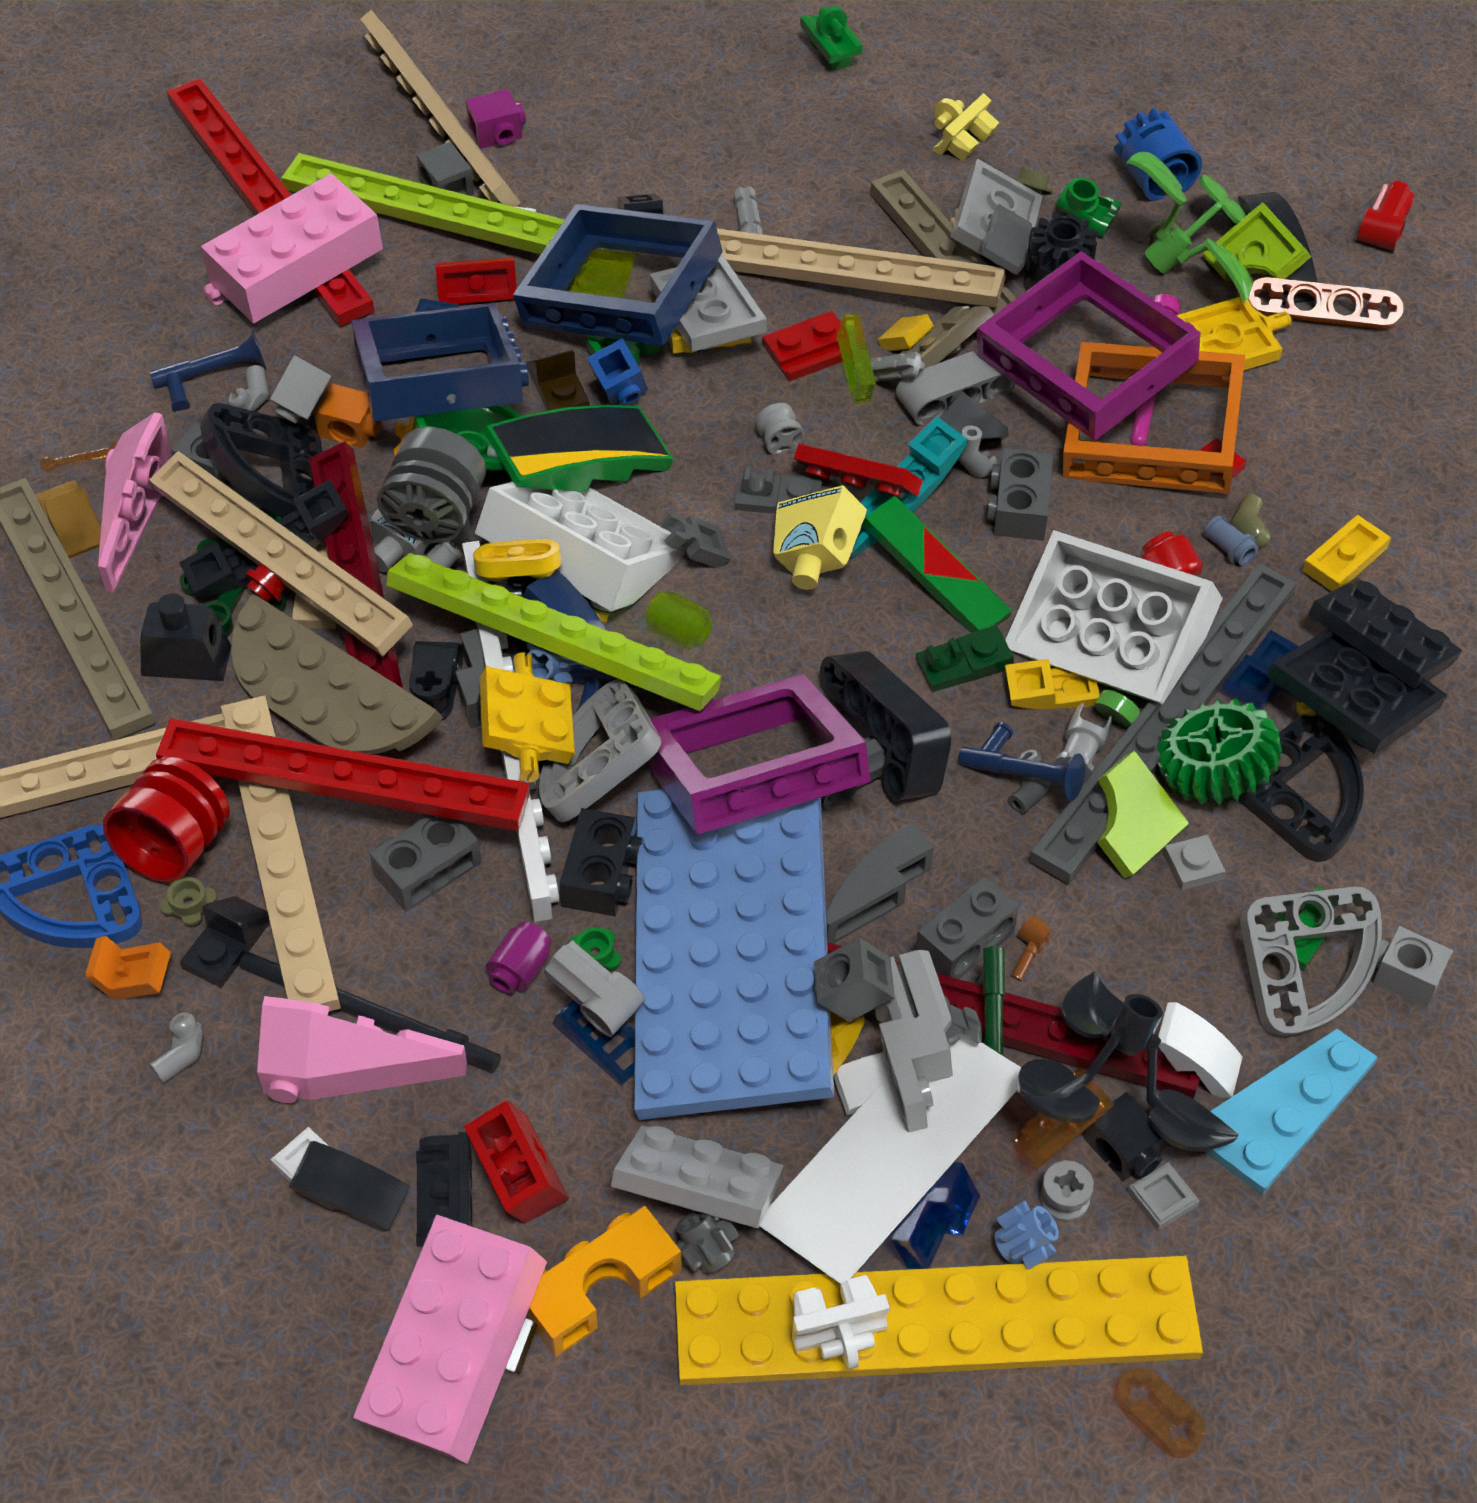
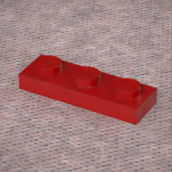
M798 443L793 458L807 467L805 473L811 477L822 478L824 481H829L831 475L842 478L841 483L860 490H864L866 484L877 486V492L889 497L896 496L898 499L901 498L902 493L918 496L923 482L922 479L905 468Z

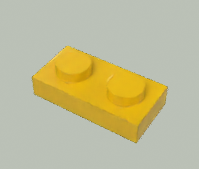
M1357 514L1305 559L1302 571L1330 591H1334L1352 581L1386 551L1391 537Z

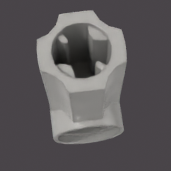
M574 941L563 945L544 969L545 976L580 1005L581 1012L597 1030L609 1037H612L645 1002L642 992L631 980L616 971L611 974Z

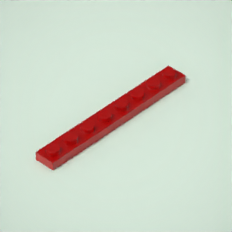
M170 718L156 752L157 759L164 756L181 758L197 765L209 775L515 831L520 829L530 795V785L527 782Z

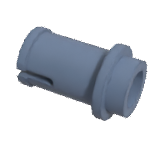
M1224 516L1214 517L1204 530L1205 538L1210 539L1227 553V558L1232 564L1238 562L1244 566L1251 562L1258 552L1255 537L1250 534L1244 535L1229 523Z

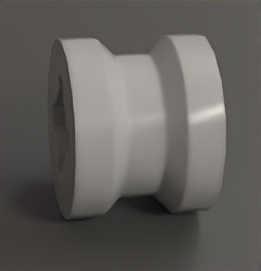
M786 403L769 405L758 414L755 420V426L759 434L764 437V444L771 454L796 449L798 443L802 444L805 438L802 426L799 422L795 421L796 415Z
M1064 1160L1054 1163L1047 1169L1043 1178V1187L1040 1191L1042 1207L1058 1221L1070 1222L1082 1217L1090 1205V1198L1093 1193L1094 1181L1091 1173L1083 1165L1075 1161Z

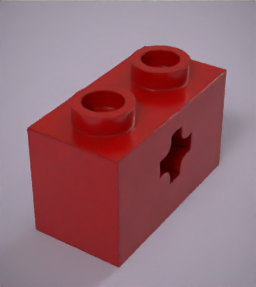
M505 1100L464 1126L507 1213L527 1223L569 1199L528 1115L515 1105Z

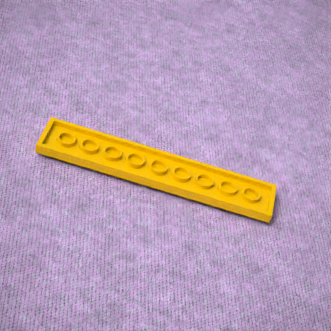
M1187 1256L1040 1263L1030 1270L1026 1268L1025 1264L856 1272L852 1278L866 1275L877 1296L886 1295L890 1310L889 1313H886L887 1330L872 1333L875 1347L857 1351L859 1366L852 1369L845 1367L841 1355L823 1359L820 1347L796 1353L793 1344V1301L796 1292L810 1288L821 1289L826 1309L844 1304L840 1293L841 1284L828 1274L675 1281L680 1385L1201 1359L1203 1354Z

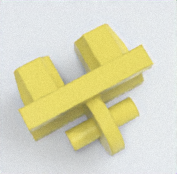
M983 93L964 112V103L960 100L954 101L945 98L937 103L934 108L936 118L934 124L938 129L943 127L945 129L943 131V139L934 146L932 151L943 155L949 150L961 161L970 156L977 148L979 142L968 131L970 130L984 142L995 132L1000 124L986 111L992 100Z

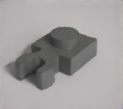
M669 513L659 523L661 528L671 532L664 540L665 544L673 549L683 547L689 558L693 561L717 568L724 566L731 560L720 527L692 516L684 519L676 513Z

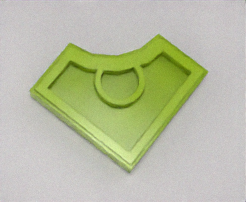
M1263 202L1216 241L1219 246L1223 245L1241 262L1249 274L1257 273L1269 275L1272 278L1286 279L1311 258L1303 245ZM1206 250L1202 253L1203 257L1225 282L1232 281L1226 270L1210 251Z
M1135 750L1125 755L1098 779L1106 794L1109 815L1106 829L1097 843L1124 879L1134 875L1189 824Z

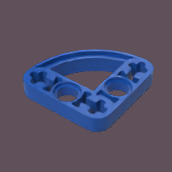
M88 825L0 855V872L8 871L10 874V881L2 884L0 882V915L12 927L24 935L37 941L60 947L93 948L98 937L107 936L117 944L135 937L141 930L143 918L124 862L110 848L103 833V825ZM98 840L101 850L92 853L89 843ZM72 847H74L75 853L78 858L74 861H72L71 855L68 850ZM56 855L63 858L62 863L53 870L45 871L38 868L39 863L47 856ZM22 864H28L32 875L26 877ZM82 875L98 921L67 922L51 919L30 910L15 897ZM106 876H116L121 879L119 885L111 891L104 892L95 888L97 882ZM120 902L127 922L119 926L115 922L110 904Z

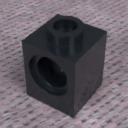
M1127 1092L1088 1119L1084 1140L1105 1163L1110 1161L1107 1165L1122 1182L1135 1173L1140 1178L1147 1176L1162 1161L1161 1152L1165 1140L1150 1126L1148 1114Z

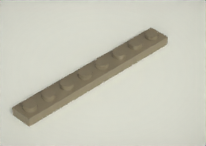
M23 478L0 487V525L113 741L155 724L153 714L27 479Z

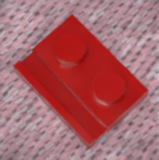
M833 311L762 336L763 347L778 368L782 370L788 382L857 357L860 351L858 344H853L851 335Z

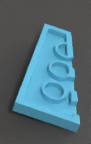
M1334 1030L1211 1110L1214 1115L1237 1132L1239 1136L1231 1144L1203 1152L1263 1196L1374 1066L1378 1057L1340 1030Z

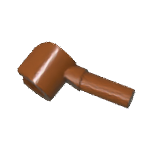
M1035 915L1031 916L1023 924L1018 934V937L1028 944L1011 975L1012 978L1018 981H1022L1036 954L1045 948L1042 946L1043 942L1048 944L1050 941V927Z

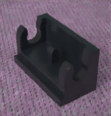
M458 1132L455 1135L428 1136L419 1140V1150L422 1151H416L417 1247L424 1246L436 1214L473 1227L472 1150L467 1132Z

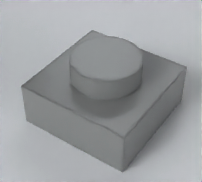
M1208 835L1165 846L1163 854L1180 890L1224 879L1226 871Z

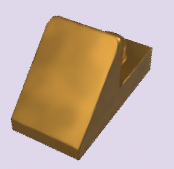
M75 480L35 495L69 559L100 547L101 527L85 489L78 487Z

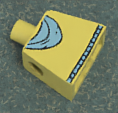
M843 485L781 501L777 504L773 552L775 558L793 574L792 583L798 588L805 590L816 588L820 573L843 568L849 560L867 509Z

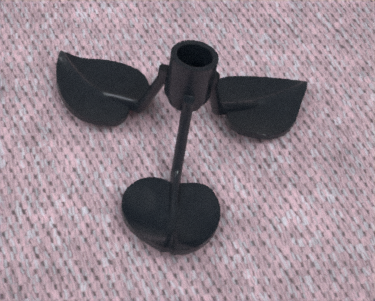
M1096 972L1090 973L1073 985L1065 995L1060 1008L1063 1021L1074 1032L1086 1038L1102 1037L1107 1042L1086 1073L1077 1079L1070 1069L1058 1062L1047 1059H1035L1024 1064L1017 1076L1018 1092L1022 1094L1023 1098L1035 1110L1060 1122H1084L1095 1115L1100 1105L1099 1098L1085 1086L1092 1081L1112 1051L1116 1048L1121 1053L1136 1055L1140 1051L1147 1049L1146 1101L1153 1107L1148 1115V1121L1160 1137L1177 1148L1201 1152L1231 1144L1239 1136L1225 1122L1193 1098L1170 1089L1161 1090L1158 1095L1156 1094L1157 1049L1161 1039L1153 1034L1162 1018L1163 1011L1154 1000L1140 994H1130L1122 1002L1105 987Z

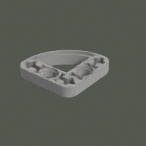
M616 679L604 685L573 714L575 754L569 764L550 760L544 761L539 781L541 802L560 822L569 821L579 815L581 808L586 809L650 760L660 748L661 737L638 696L623 680ZM603 725L610 739L574 766L587 742Z
M1346 887L1264 897L1250 904L1243 911L1240 918L1259 1020L1262 1027L1274 1036L1289 1037L1316 1029L1339 1016L1360 996L1376 967L1382 937L1381 912L1376 897L1371 891L1363 887ZM1352 899L1356 907H1363L1364 914L1358 918L1353 913L1340 914L1334 918V910L1346 907L1352 902ZM1301 904H1312L1319 910L1321 922L1318 927H1308L1301 922L1298 915ZM1262 910L1267 918L1280 917L1286 912V921L1275 923L1268 928L1267 932L1264 925H1256L1254 918L1260 915ZM1355 933L1353 955L1342 981L1323 1002L1308 1009L1294 941ZM1274 955L1283 961L1285 965L1283 979L1273 980L1264 973L1262 962L1265 956ZM1285 986L1289 987V991L1279 996V993L1272 996L1268 993V991H1276ZM1281 1002L1283 1009L1286 1011L1292 1010L1294 1015L1293 1019L1287 1021V1026H1285L1283 1019L1275 1018L1274 1011L1281 1007Z

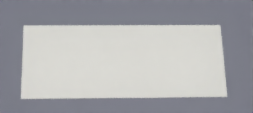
M963 1035L959 1040L949 1044L953 1076L928 1082L933 1098V1106L926 1107L928 1127L908 1132L891 1075H889L768 1207L760 1227L840 1284L847 1279H851L1018 1090L1017 1076L1021 1067L985 1044L972 1042L969 1037Z

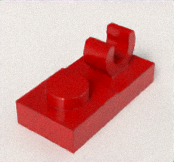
M514 257L435 263L439 305L514 299L513 294L517 290Z

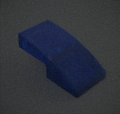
M1270 630L1251 656L1246 654L1222 686V691L1235 699L1237 698V700L1244 704L1253 702L1257 710H1263L1281 690L1279 685L1266 677L1272 663L1299 646Z
M953 1162L898 1224L891 1237L893 1245L908 1270L929 1269L944 1235L964 1234L980 1194L963 1163Z

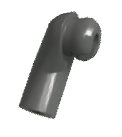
M1027 750L1019 756L1022 759L1046 763L1043 761L1041 753L1036 750ZM1019 776L1021 787L1009 796L1008 803L1010 807L1023 815L1049 792L1051 782Z

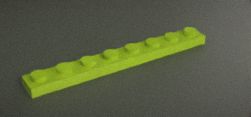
M298 153L281 178L287 190L298 192L332 173L376 213L540 255L565 220Z
M409 553L387 572L386 586L695 710L701 711L719 691L722 676L706 670L699 664L687 663L667 655L661 649L647 647L627 639L618 632L604 630L586 623L580 617L566 615L547 607L542 602L528 600L508 592L502 586L490 585L470 577L464 571L453 570L432 562L426 556Z

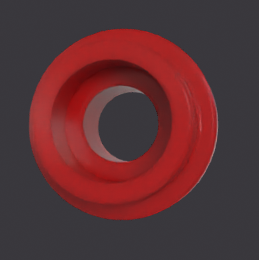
M259 564L255 570L249 569L245 573V576L250 581L246 588L251 593L266 602L271 599L279 603L283 598L281 593L287 586L264 565Z

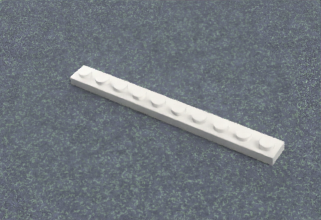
M479 541L462 543L466 573L470 577L485 583L495 582L489 581L486 577L479 576L476 573L473 552L480 547ZM476 622L485 667L489 666L514 672L511 656L502 657L501 649L508 648L506 633ZM501 750L506 779L524 782L520 779V761L518 757ZM527 777L525 782L529 783L530 790L537 789L536 781L528 782ZM529 795L517 836L534 922L553 919L551 903L559 902V893L555 874L546 875L544 864H550L552 861L547 836L538 837L536 828L544 826L540 799L531 800Z

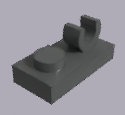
M745 467L744 471L739 473L735 510L776 514L778 502L821 491L822 478L791 475L776 476L773 469H767V474L751 473V467Z

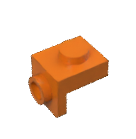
M107 936L98 937L95 940L85 975L91 983L110 998L127 999L157 994L161 990L171 951L160 942L121 949Z

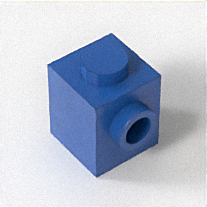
M623 338L587 357L594 377L610 405H630L636 402L642 396V393L648 390L642 371Z

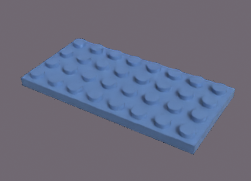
M664 789L638 792L637 836L643 837V843L640 844L637 861L636 986L645 998V1002L635 1011L634 1110L638 1119L644 1120L833 1098L831 1014L829 1009L817 1002L814 990L816 984L814 961L828 954L821 797L697 835Z

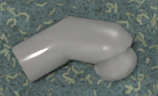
M180 1013L172 1018L169 1025L170 1030L174 1033L171 1050L149 1064L152 1072L162 1084L195 1063L200 1056L204 1032L201 1024L196 1022L194 1016L190 1013Z

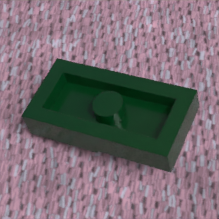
M997 624L958 637L956 640L951 638L947 643L935 647L933 645L927 646L926 650L916 653V660L932 692L978 680L1004 671L1005 665L1014 664V656Z

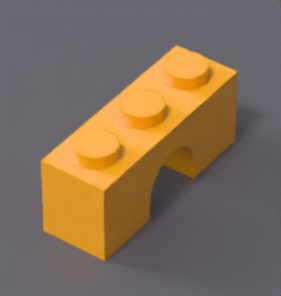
M643 1206L633 1214L629 1212L624 1213L610 1223L605 1233L591 1242L582 1241L569 1250L562 1262L548 1271L544 1269L525 1318L537 1323V1334L556 1358L598 1329L596 1308L586 1296L593 1284L602 1279L616 1278L626 1282L641 1299L682 1271L681 1250L646 1206Z

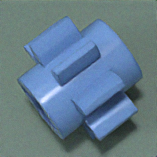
M527 643L530 651L528 654L533 658L532 668L535 677L566 684L573 681L570 673L573 670V666L579 665L578 662Z
M1023 1201L997 1217V1221L1002 1227L995 1232V1242L998 1250L1008 1262L1018 1264L1023 1261L1026 1268L1030 1270L1056 1253V1249L1051 1243L1058 1239L1059 1231L1055 1220L1045 1208L1036 1206L1030 1210L1027 1202Z

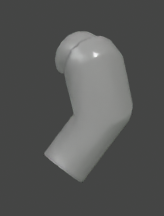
M253 365L246 369L245 376L248 388L246 390L237 388L238 396L231 392L228 398L229 405L256 411L269 399L270 394L265 369L259 365Z
M965 426L961 434L967 438L968 444L958 458V461L972 476L982 479L989 477L993 464H997V459L995 456L988 459V456H990L989 451H979L982 431L976 426Z

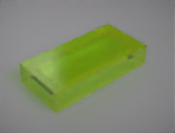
M843 315L837 339L853 404L870 402L876 383L860 315Z

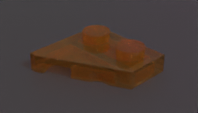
M1079 1067L1073 1073L1078 1079L1086 1072ZM1093 1079L1085 1086L1100 1100V1105L1092 1118L1079 1123H1066L1051 1119L1039 1112L1037 1116L1029 1120L1022 1128L1021 1134L1015 1142L1037 1169L1115 1105L1106 1092Z

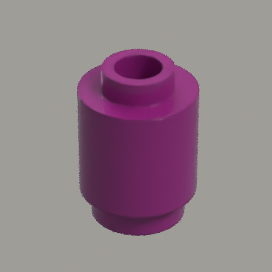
M526 921L520 922L517 927L511 928L485 965L490 983L496 989L506 994H512L514 991L519 993L525 992L550 955L548 948L552 942L549 935L539 926Z

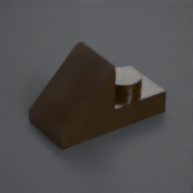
M573 350L526 362L527 369L547 411L567 407L590 406V401L576 374L575 353Z

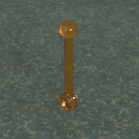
M118 441L111 443L109 448L55 459L45 456L40 460V468L43 471H52L57 466L107 457L108 452L111 449H115Z

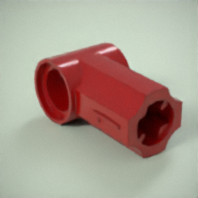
M1394 180L1391 184L1383 185L1373 208L1369 207L1364 215L1357 241L1391 252L1395 251L1396 242L1401 238L1406 223V216H1408L1415 195L1410 191L1407 183Z

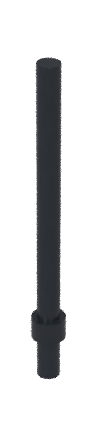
M249 951L244 953L240 960V969L285 987L280 964ZM336 987L341 1007L339 1010L356 1017L363 1016L375 1020L374 1024L395 1033L408 1029L464 1045L467 1062L490 1072H495L499 1066L500 1054L469 1042V1037L453 1029H448L446 1032Z

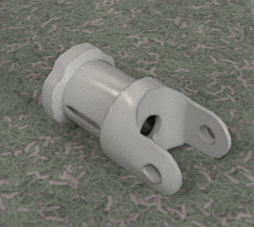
M1082 702L1072 715L1065 733L1066 746L1064 751L1056 756L1054 764L1067 763L1074 754L1080 753L1085 761L1084 782H1086L1094 772L1092 762L1095 754L1104 747L1110 731L1112 715H1109L1103 728L1081 718L1080 713L1084 706Z

